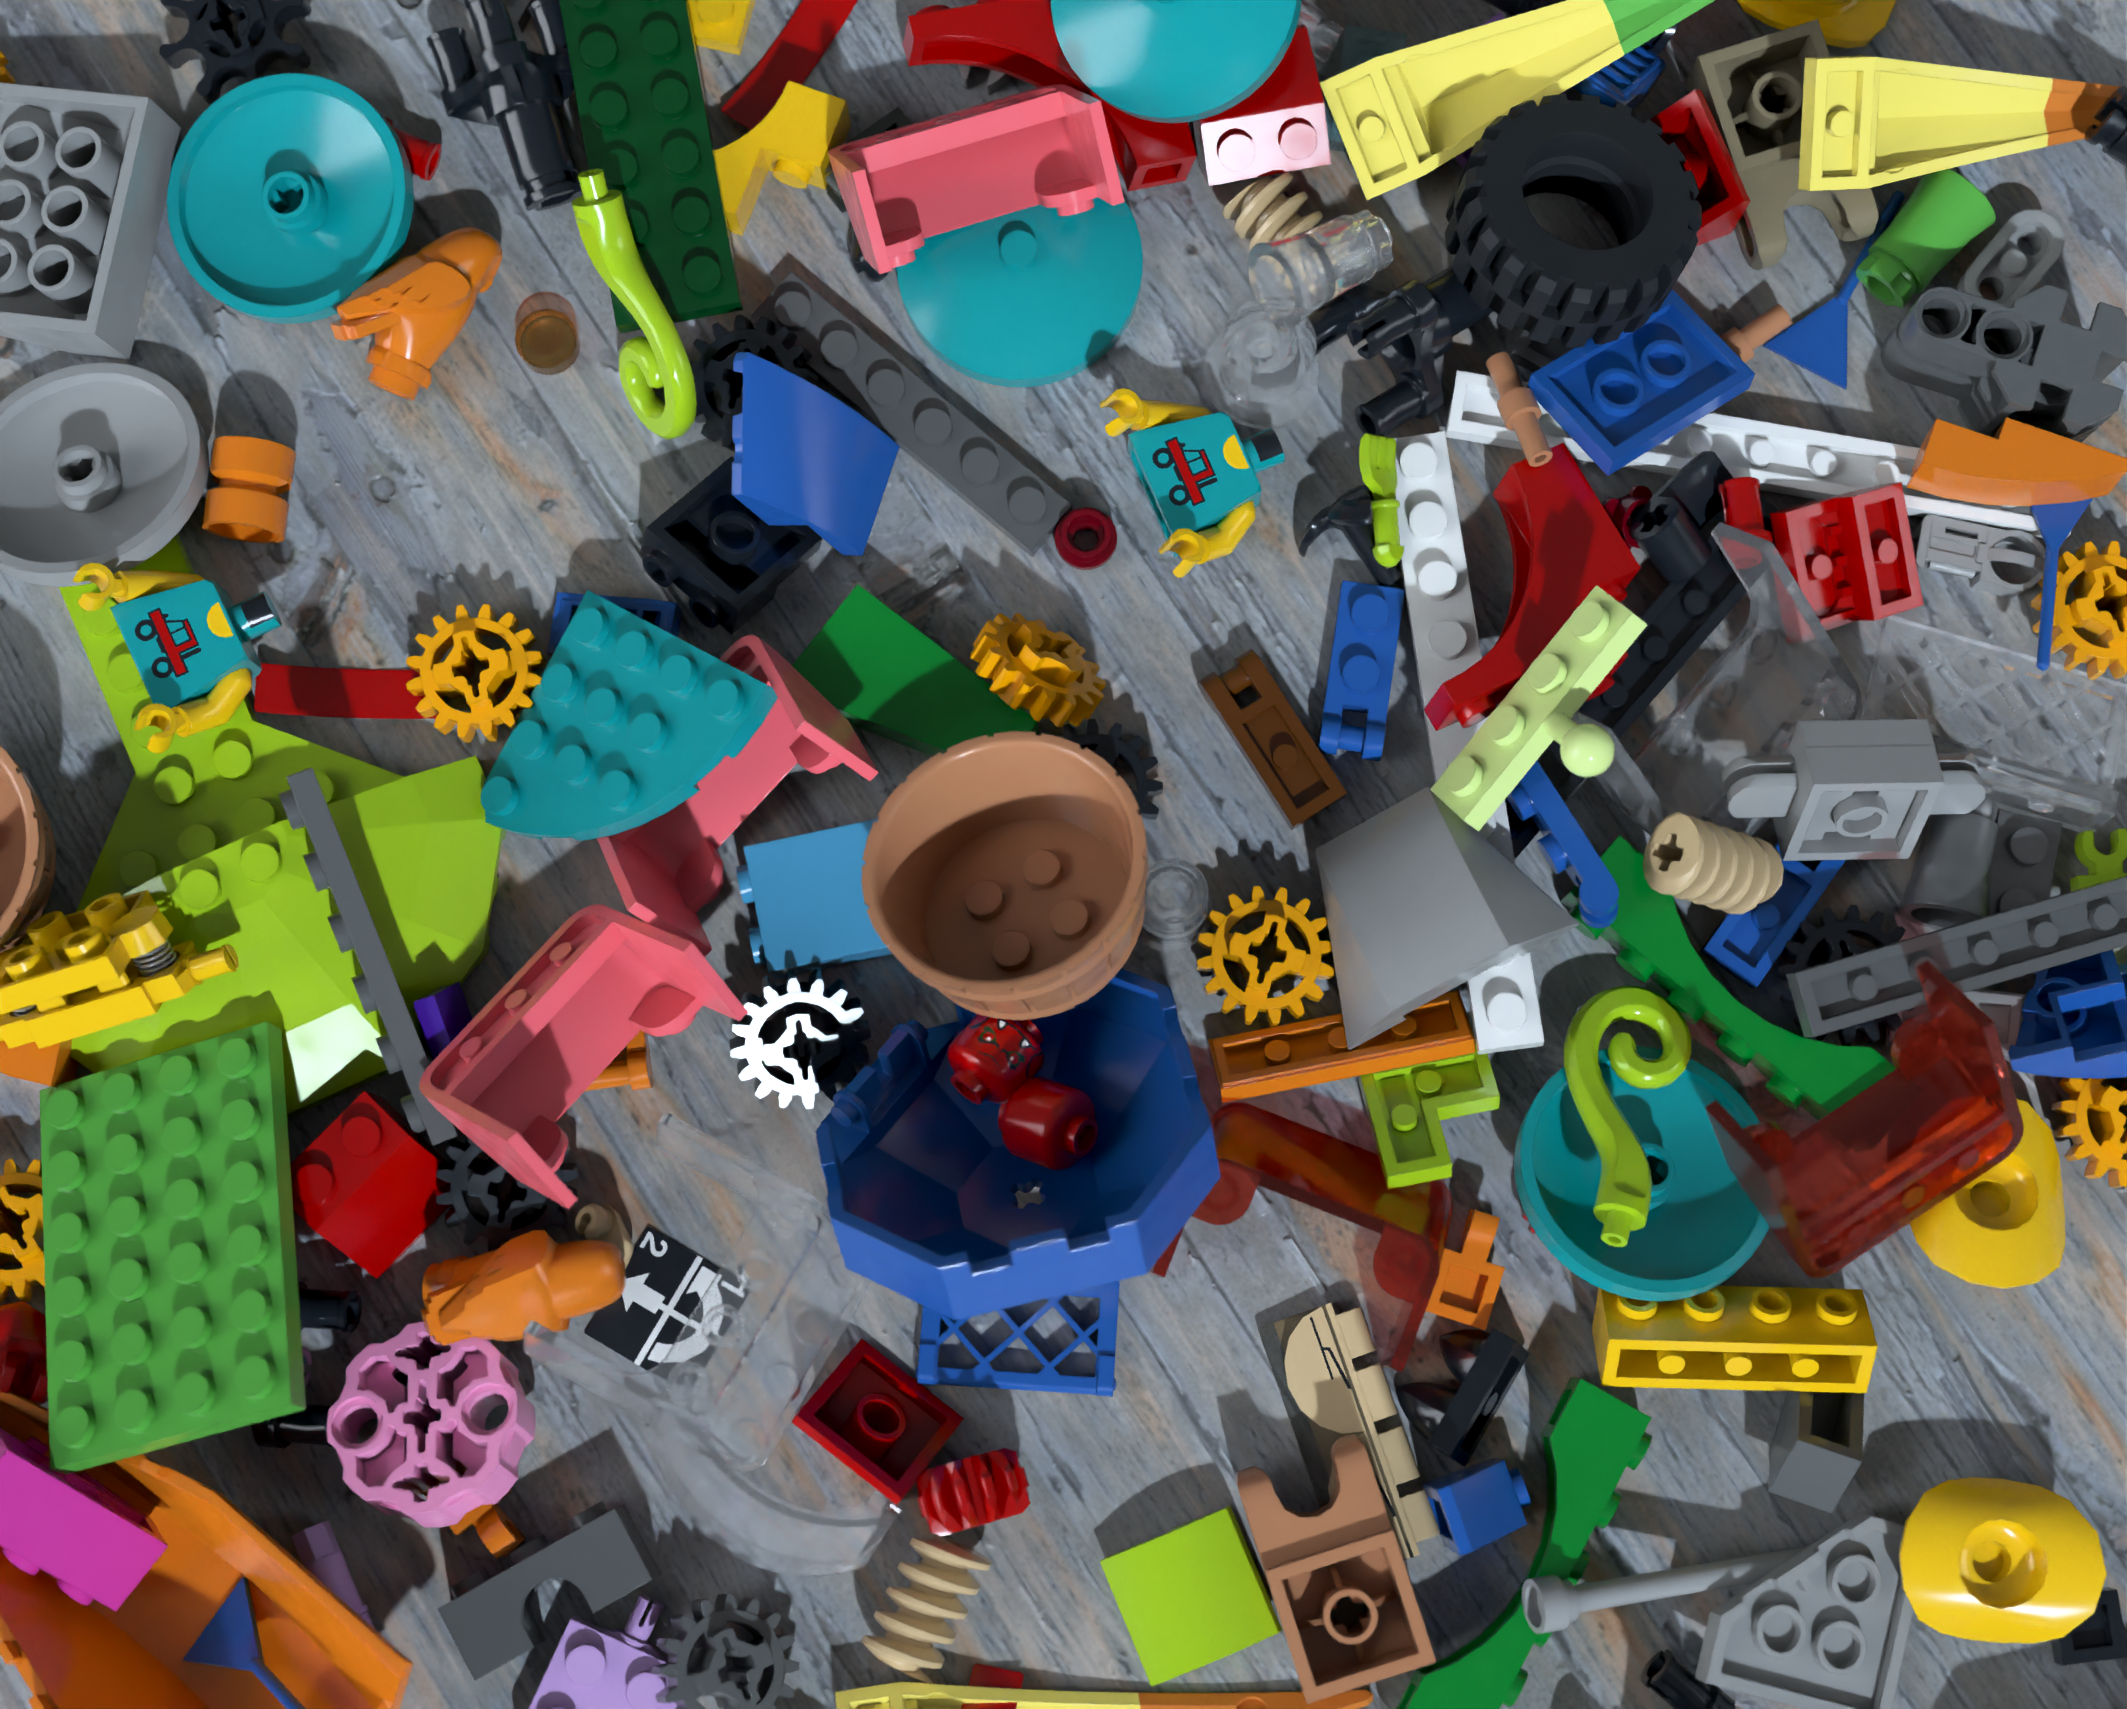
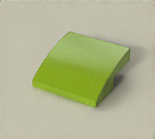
M1230 1505L1173 1527L1164 1534L1108 1555L1100 1561L1151 1687L1210 1664L1282 1631V1627Z

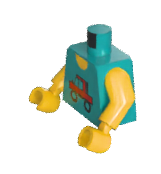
M1126 388L1117 389L1099 403L1101 408H1112L1119 415L1118 418L1105 425L1106 433L1109 436H1118L1129 428L1135 430V432L1128 434L1127 453L1166 540L1158 549V552L1163 554L1166 551H1171L1173 558L1177 556L1182 558L1179 565L1172 571L1174 576L1183 578L1196 564H1203L1232 553L1256 519L1255 508L1259 505L1262 493L1256 473L1285 462L1282 446L1273 428L1270 427L1240 440L1227 412L1213 414L1206 407L1161 400L1140 399L1135 392Z
M88 563L77 571L72 580L77 583L90 581L95 583L101 591L100 593L89 592L81 595L78 604L86 611L100 609L105 605L109 597H114L119 603L110 607L153 703L141 709L134 729L141 730L146 726H156L163 731L152 735L147 745V749L156 754L163 753L169 749L175 734L181 737H188L230 721L252 688V679L262 671V665L250 640L282 626L279 614L265 591L234 605L225 589L213 579L206 580L198 574L163 570L118 571L113 575L112 571L100 563Z

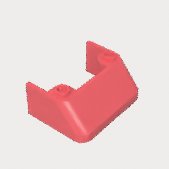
M1065 84L1039 87L855 140L835 147L828 152L834 176L863 257L879 274L890 272L892 268L903 266L916 260L914 250L919 249L925 244L924 238L1036 205H1041L1045 208H1057L1058 216H1070L1092 209L1094 207L1093 199L1097 197L1112 206L1125 202L1101 100Z
M747 635L738 639L719 658V660L772 687L778 696L764 722L734 759L726 755L711 772L697 783L700 790L674 809L641 826L615 835L597 838L628 912L650 925L693 942L704 957L712 950V946L696 913L703 905L710 903L716 898L723 885V862L717 849L791 769L799 763L800 766L809 772L820 774L837 767L843 762L868 781H871L879 773L850 722L784 657L755 635Z
M590 905L568 918L430 1063L421 1077L419 1088L421 1093L437 1111L515 1179L569 1209L578 1199L554 1173L561 1166L568 1147V1137L556 1124L557 1120L640 1031L656 1037L678 1034L693 1022L696 1013L702 1006L737 1021H740L748 1011L693 942L605 905Z

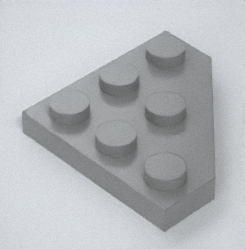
M1859 1513L1710 1611L1695 1679L1803 1709H1892L1914 1613L1902 1589L1899 1551L1905 1525Z

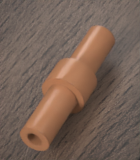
M1777 304L1742 329L1738 330L1736 327H1732L1719 337L1744 363H1747L1754 358L1753 350L1792 325V321L1786 310L1780 304Z
M1496 353L1487 360L1486 366L1500 396L1497 408L1506 428L1515 431L1529 465L1532 467L1542 466L1552 459L1553 453L1538 421L1541 417L1540 407L1533 391L1530 388L1523 387L1509 353Z

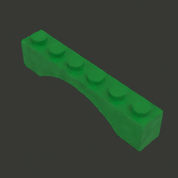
M1620 835L1614 839L1599 857L1619 888L1618 915L1616 920L1610 926L1602 929L1586 925L1579 914V891L1574 884L1560 902L1570 910L1568 914L1580 924L1575 928L1592 940H1597L1601 936L1620 952L1616 956L1617 962L1629 974L1642 982H1646L1650 978L1669 994L1666 1000L1680 1011L1684 1020L1694 1025L1700 1020L1719 1036L1715 1044L1728 1058L1743 1067H1746L1750 1062L1769 1079L1765 1087L1775 1098L1795 1110L1800 1105L1816 1118L1819 1123L1815 1129L1835 1148L1843 1152H1847L1851 1148L1856 1153L1874 1149L1922 1089L1872 1047L1838 1046L1798 1036L1767 1022L1738 1002L1712 976L1691 945L1677 912L1674 896L1660 894L1651 889L1644 878L1642 864L1644 855Z
M1570 1377L1540 1434L1546 1464V1510L1540 1541L1524 1580L1504 1610L1478 1636L1449 1655L1436 1660L1435 1663L1416 1669L1396 1709H1500L1502 1704L1510 1708L1515 1703L1528 1677V1671L1521 1667L1533 1644L1540 1648L1543 1647L1552 1632L1536 1634L1530 1628L1522 1605L1523 1584L1527 1579L1556 1575L1561 1580H1570L1573 1585L1578 1583L1590 1559V1552L1584 1550V1547L1595 1526L1604 1529L1619 1505L1621 1494L1614 1490L1625 1468L1628 1467L1635 1470L1649 1448L1652 1435L1645 1432L1652 1419L1651 1417L1582 1378Z

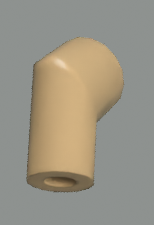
M591 1203L585 1205L579 1210L575 1219V1227L578 1234L584 1235L586 1240H600L613 1243L621 1251L626 1270L633 1254V1243L620 1214L606 1204L598 1205Z

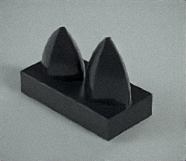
M1493 1328L1491 1333L1482 1330L1463 1329L1439 1337L1441 1354L1445 1364L1453 1376L1462 1383L1458 1390L1444 1384L1431 1382H1412L1398 1385L1395 1390L1405 1416L1414 1428L1429 1440L1428 1444L1464 1467L1469 1462L1530 1354L1516 1340Z

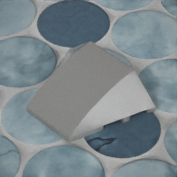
M1429 786L1316 849L1349 1050L1405 1021L1407 1013L1519 953L1521 956H1524L1580 925L1481 833L1454 813L1430 790Z

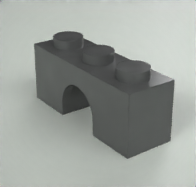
M601 1501L567 1520L572 1533L549 1545L543 1534L508 1554L514 1564L511 1568L491 1578L485 1567L450 1587L455 1599L438 1608V1611L474 1681L546 1641L533 1613L535 1594L545 1580L560 1578L570 1581L581 1590L592 1612L595 1613L661 1575L625 1505L608 1512Z

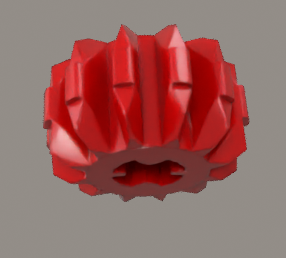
M1008 1448L989 1451L925 1470L917 1479L919 1492L917 1500L922 1518L925 1517L930 1533L941 1537L1022 1514L1030 1505L1027 1489L1029 1482L1025 1468L1021 1467L1017 1452Z

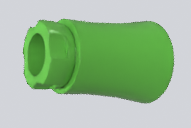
M1946 169L1922 175L1900 211L1868 249L1869 255L1860 263L1855 271L1857 279L1880 302L1889 307L1897 306L1903 308L1915 293H1921L1939 271L1968 243L1995 222L1996 215L1992 205L1977 187L1953 170Z

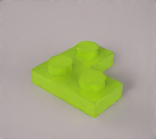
M1476 1043L1475 1053L1358 1076L1359 1086L1388 1190L1452 1177V1162L1440 1120L1499 1109L1500 1094L1488 1054L1478 1055Z

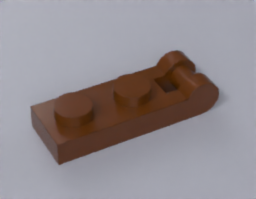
M1250 649L1234 659L1236 664L1234 667L1219 676L1212 672L1199 680L1197 685L1204 699L1223 723L1286 823L1293 830L1345 798L1347 792L1258 655ZM1250 687L1255 692L1258 700L1240 710L1233 696Z

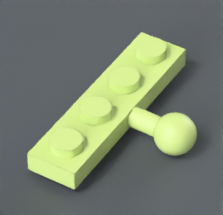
M1596 585L1430 790L1464 822L1480 831L1553 740L1561 745V759L1570 772L1581 777H1593L1603 773L1611 765L1614 758L1615 747L1612 737L1604 728L1589 723L1578 725L1571 718L1641 634L1647 624Z

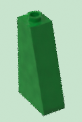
M859 584L855 586L792 664L851 725L930 756H935L940 752L943 754L947 752V748L965 740L984 735L992 737L994 736L993 733L1024 731L1035 732L1036 735L1039 734V724L1033 720L1031 715L1022 708L1012 709L997 694H993L989 690L991 687L989 683Z

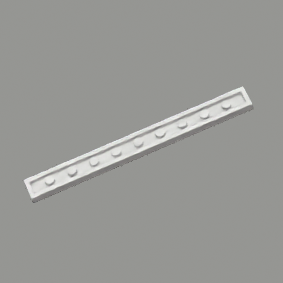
M1457 370L1453 381L1445 431L1446 437L1523 450L1515 431L1506 428L1497 408L1500 396L1492 377ZM1521 381L1523 387H1527L1528 382ZM1538 403L1541 410V417L1538 421L1550 448L1564 443L1573 459L1594 462ZM1709 413L1623 466L1637 470L1674 475L1701 452L1712 451L1718 456L1733 478L1754 477L1760 481L1759 490L1815 500L1883 484L1902 482L1907 515L1922 518L1930 514L2004 530H2022L2035 537L2043 538L2030 506L1985 505L1947 499L1907 488L1906 486L1920 448Z
M1445 431L1395 438L1398 480L1396 499L1400 502L1397 512L1400 545L1404 546L1400 565L1423 710L1442 683L1463 673L1482 659ZM1424 711L1435 783L1488 717L1467 728H1462L1458 721L1436 731ZM1504 800L1478 832L1515 864L1506 802ZM1530 952L1524 956L1517 953L1466 981L1478 1055L1543 1046L1544 1035Z

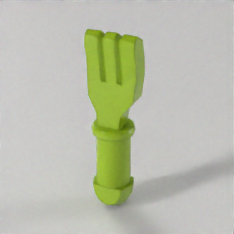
M1365 433L1360 439L1359 467L1363 482L1372 492L1374 499L1372 506L1375 547L1372 551L1375 560L1380 565L1390 568L1398 564L1404 553V546L1400 545L1397 512L1400 502L1396 499L1398 483L1395 458L1396 440L1389 436L1383 437Z

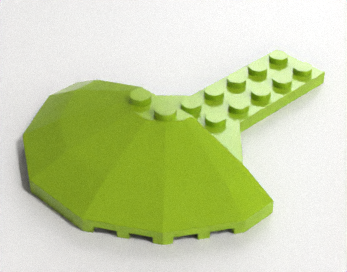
M178 533L156 554L130 569L163 570L195 574ZM95 583L59 587L135 770L133 779L76 912L86 909L95 900L111 893H120L122 897L148 890L161 913L173 927L167 941L171 946L192 940L198 952L203 953L229 944L234 948L239 964L235 972H228L205 979L202 984L194 986L185 996L163 1002L156 1014L72 1039L71 1057L93 1073H98L268 1021L280 1028L282 1032L287 1119L388 1074V1069L375 1039L387 1034L378 1010L365 1014L351 979L363 973L354 949L344 953L340 951L327 918L338 913V907L330 888L317 892L303 858V855L311 853L315 849L306 827L292 830L279 793L290 790L286 776L310 767L313 768L420 1042H422L425 1037L413 1006L414 1001L442 986L455 982H460L462 986L474 967H479L489 950L490 936H488L493 899L497 897L499 884L497 873L502 840L506 838V831L485 822L486 816L485 809L481 804V792L488 775L482 761L477 756H473L404 777L259 723L247 695L226 724L188 737H181L175 734L169 749L163 753H153L147 749L149 739L152 735L163 731L156 726H146L141 730L134 729L141 709L153 703L110 607L119 603L114 597H109L105 605L100 609L86 611L80 607L78 600L84 593H100L101 591Z

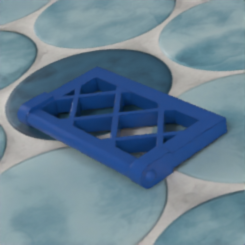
M1120 1281L1046 1298L1049 1302L1021 1327H1018L1003 1309L997 1310L996 1312L1014 1333L986 1358H983L959 1330L972 1317L960 1319L953 1323L949 1317L923 1305L919 1362L915 1370L917 1384L1113 1397V1391H1115L1117 1386L1116 1379L1114 1378ZM1065 1296L1100 1298L1099 1319L1085 1332L1058 1303ZM1054 1307L1079 1337L1049 1363L1024 1332ZM942 1318L949 1329L940 1336ZM1098 1329L1096 1346L1089 1336ZM952 1334H955L979 1361V1364L973 1369L938 1367L939 1346ZM1019 1337L1044 1368L1037 1374L995 1371L989 1363ZM1082 1342L1096 1355L1095 1377L1059 1375L1054 1369Z

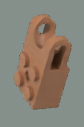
M1355 1434L1341 1437L1333 1444L1330 1456L1334 1466L1336 1488L1329 1502L1315 1512L1296 1513L1283 1506L1274 1492L1270 1478L1260 1468L1252 1466L1239 1470L1236 1474L1237 1489L1307 1704L1436 1662L1365 1445ZM1345 1596H1349L1354 1603L1364 1602L1365 1611L1356 1614L1359 1623L1352 1628H1346L1340 1619L1330 1620L1331 1609L1338 1608L1336 1601Z

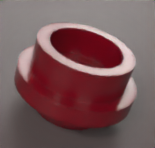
M1076 508L1065 514L1056 527V550L1061 559L1073 568L1080 570L1096 569L1107 563L1115 552L1117 546L1116 527L1107 514L1096 508ZM1082 531H1090L1096 535L1098 542L1091 549H1081L1074 542L1075 536Z

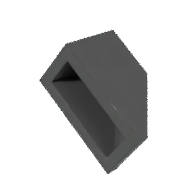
M1787 1391L1771 1443L1768 1492L1829 1513L1834 1511L1862 1463L1864 1393Z

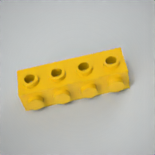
M1716 1286L1704 1293L1689 1298L1671 1301H1646L1623 1297L1598 1288L1592 1325L1601 1386L1867 1393L1878 1348L1863 1289Z

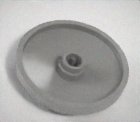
M98 362L69 366L40 376L18 388L0 402V571L15 579L42 586L67 587L91 584L92 582L90 581L80 583L72 581L77 571L83 565L100 563L112 571L114 575L118 571H128L141 564L172 540L195 510L203 493L209 468V450L203 427L188 401L178 389L161 376L146 369L121 363Z

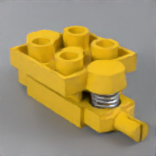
M148 890L122 897L120 893H111L95 900L86 909L64 915L62 911L47 913L34 920L27 927V935L20 945L0 953V1042L5 1041L8 1048L11 1049L35 1041L38 1048L41 1049L156 1014L163 1002L185 996L194 986L202 984L205 979L228 972H235L239 966L237 954L229 944L203 953L198 952L192 940L171 946L167 941L173 927L161 913Z

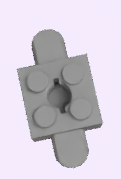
M1884 717L1877 720H1834L1831 718H1820L1813 721H1798L1785 756H1739L1729 762L1722 771V784L1726 792L1728 811L1735 818L1772 817L1782 861L1909 859L1929 815L1969 813L1983 802L1986 794L1984 783L1979 775L1978 762L1974 754L1937 753L1928 719Z

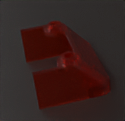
M1928 960L1917 966L1916 969L1929 1009L1918 1016L1906 1020L1896 1031L1891 1047V1057L1895 1070L1792 1139L1775 1122H1761L1742 1128L1716 1100L1705 1107L1728 1167L1789 1256L1809 1277L1822 1278L1837 1272L2002 1162L2016 1149L2023 1136L2024 1124L1994 1021Z
M1234 1102L1218 1109L1210 1121L1221 1178L1191 1217L1211 1225L1233 1223L1248 1210L1257 1185L1380 1233L1381 1236L1372 1259L1373 1276L1385 1293L1404 1301L1380 1364L1381 1367L1388 1370L1403 1372L1439 1276L1453 1215V1199L1449 1189L1440 1180L1387 1189L1379 1156L1376 1153L1248 1103ZM1184 1226L1153 1265L1150 1275L1159 1279L1165 1278Z

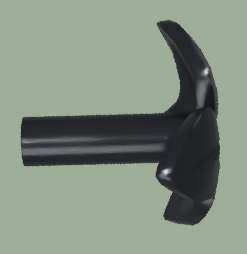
M1365 484L1348 490L1336 499L1337 501L1332 505L1323 508L1312 518L1303 533L1299 546V554L1302 557H1305L1309 546L1325 530L1334 528L1343 532L1379 586L1388 587L1402 576L1397 566L1386 568L1380 565L1374 558L1372 549L1375 547L1374 533L1369 527L1373 519L1371 501L1373 496Z

